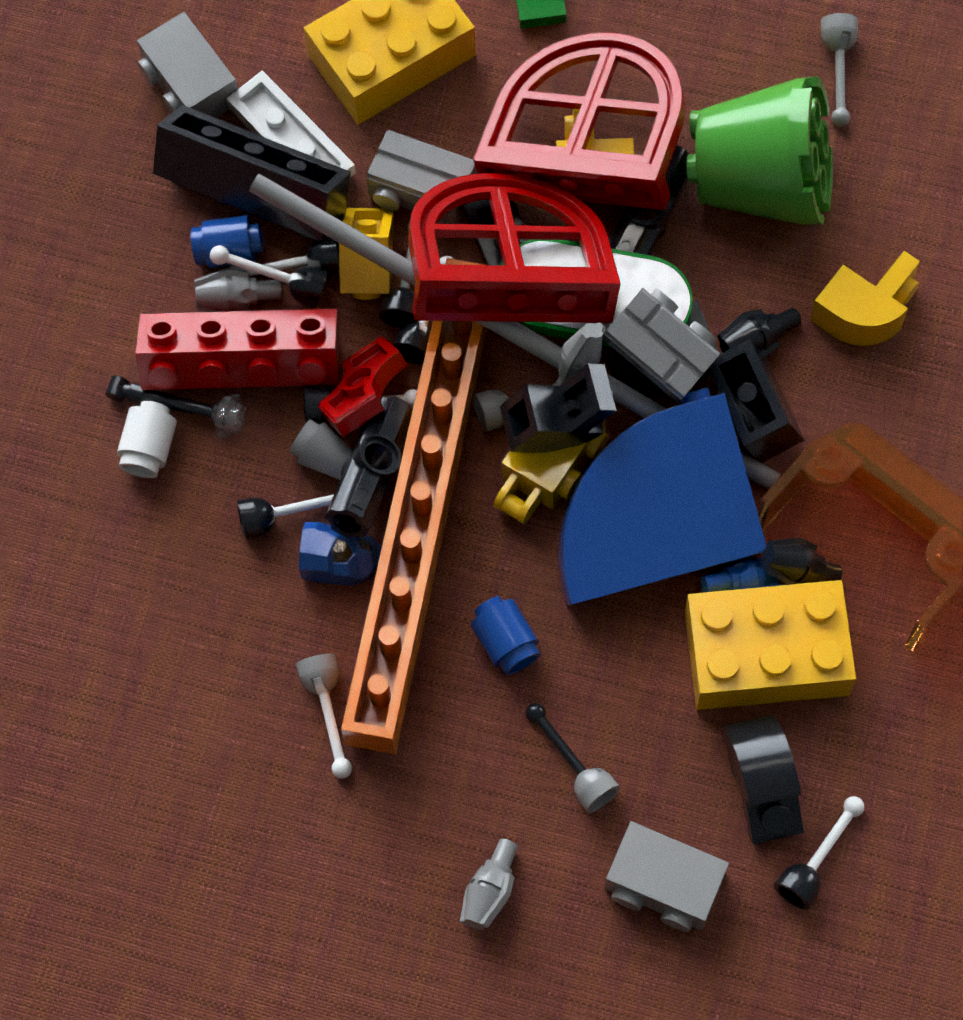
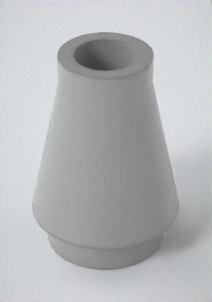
M310 419L294 440L289 453L298 458L297 464L341 480L342 466L351 456L353 450L325 422L319 425Z

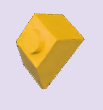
M346 208L343 219L344 223L393 250V210L385 208ZM339 243L340 293H352L354 298L362 300L376 299L381 294H389L392 273Z

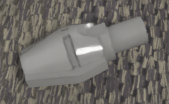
M225 268L194 280L196 310L250 311V305H257V301L281 299V284L279 280L256 281L255 278H248L247 270Z
M600 322L597 324H585L563 344L558 368L559 377L555 386L563 384L586 364L600 363L602 336L605 326Z
M499 839L491 860L487 859L484 865L480 866L471 878L465 890L460 922L463 925L478 930L488 928L511 895L515 879L510 868L518 850V846L514 842L507 839Z

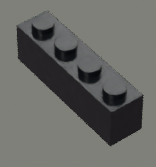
M184 105L179 106L157 125L153 174L170 180L179 187L189 188L212 197L221 204L231 205L254 214L263 221L274 222L296 231L305 238L316 239L322 242L327 237L325 234L249 191L257 175L261 174L343 221L351 171Z

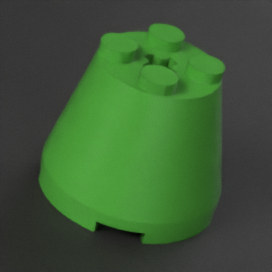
M820 77L796 78L701 110L691 111L689 126L691 137L693 140L695 139V154H688L687 176L689 183H697L699 204L799 225L824 224V214L822 215L820 212L830 211L833 186V147H829L827 122L825 120L821 121L822 116L829 115V105L826 90Z

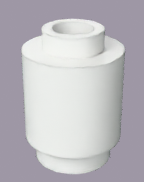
M142 401L140 406L129 408L117 450V455L120 457L118 467L121 470L138 477L156 478L159 468L165 467L177 420L169 414L170 409L167 406L153 401Z

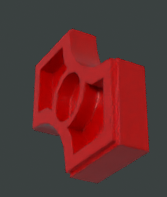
M383 336L377 338L342 362L344 374L340 383L331 394L319 402L318 408L325 420L342 437L385 410L381 404V396L386 385L398 372L408 366L401 352Z

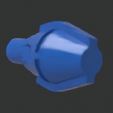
M744 557L728 562L722 572L702 575L700 578L702 593L781 586L783 584L763 571L764 564L762 558Z

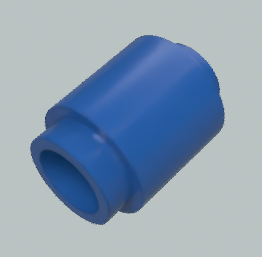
M249 215L202 221V226L191 228V247L197 266L207 265L209 269L233 266L229 263L216 265L211 261L210 251L218 245L227 248L230 254L256 262V253L264 252L260 223L252 224Z
M496 596L483 602L474 610L477 617L471 622L470 626L496 668L501 667L505 675H512L523 670L540 657L541 653L536 647L539 640L514 599L503 601L500 596Z

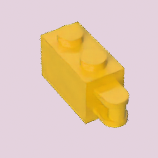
M606 419L602 421L604 433L579 446L547 453H517L509 451L501 462L502 480L505 481V484L496 496L493 506L513 517L518 522L525 524L540 503L553 510L561 497L568 500L582 476V473L578 471L588 457L594 459L609 438V434L605 432ZM517 489L529 496L526 501L513 495Z

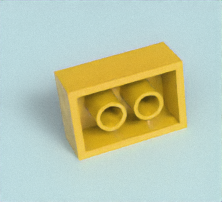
M350 0L303 27L308 57L357 125L476 56L475 27L455 0Z
M842 580L687 595L684 613L696 710L850 695L856 681V673Z

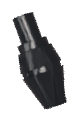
M793 307L776 315L774 313L765 314L762 309L741 313L717 336L720 349L724 353L751 339L766 357L780 346L778 339L783 337L784 332L801 325V316Z
M795 537L769 540L768 546L762 553L763 571L783 585L814 583L820 580L836 581L841 579L843 573L842 567L839 564L825 561V558L816 552L817 546L804 538Z

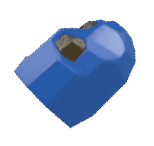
M305 522L302 529L299 551L301 579L318 583L349 586L368 581L376 574L382 546L374 537L365 535L363 538L358 536L346 538L331 530V525L322 522Z

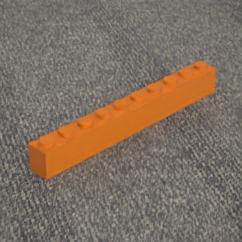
M450 258L446 259V264L485 265ZM476 321L432 322L341 727L345 745L395 755L397 752L488 328Z

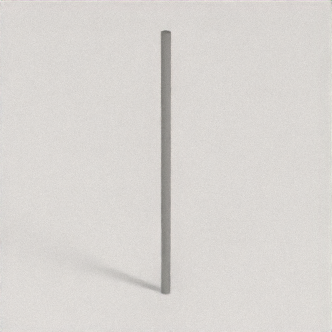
M258 174L249 190L253 194L411 285H416L412 262L261 174ZM476 321L557 369L559 368L562 348L518 322ZM607 374L613 391L614 401L644 419L667 409ZM741 451L748 478L771 491L777 483L780 473Z

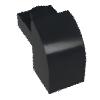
M592 363L586 364L560 386L526 384L500 406L510 451L517 453H547L587 443L604 433L602 421L617 411L605 364Z
M774 714L723 726L731 773L741 790L748 834L753 845L804 833L798 795H801L794 760L786 736Z

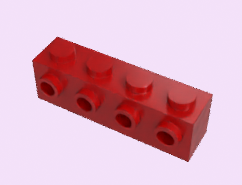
M337 309L140 314L135 355L141 390L281 387L317 384L338 385L340 337Z

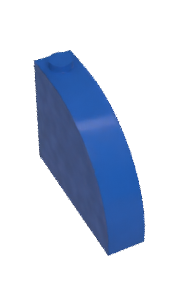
M709 388L687 393L680 400L681 405L657 412L637 422L616 436L591 461L572 492L560 532L559 569L566 605L580 603L764 551L767 545L725 393L711 397Z

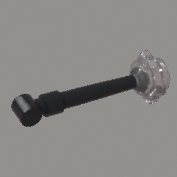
M120 376L111 377L105 393L106 397L117 402H123L125 398L129 402L140 405L142 401H153L163 404L172 410L211 418L212 424L216 429V435L221 439L232 436L233 433L238 434L242 430L246 418V406L239 404L240 397L238 394L224 396L222 400L212 406L164 392L141 390L140 384H130L127 379Z

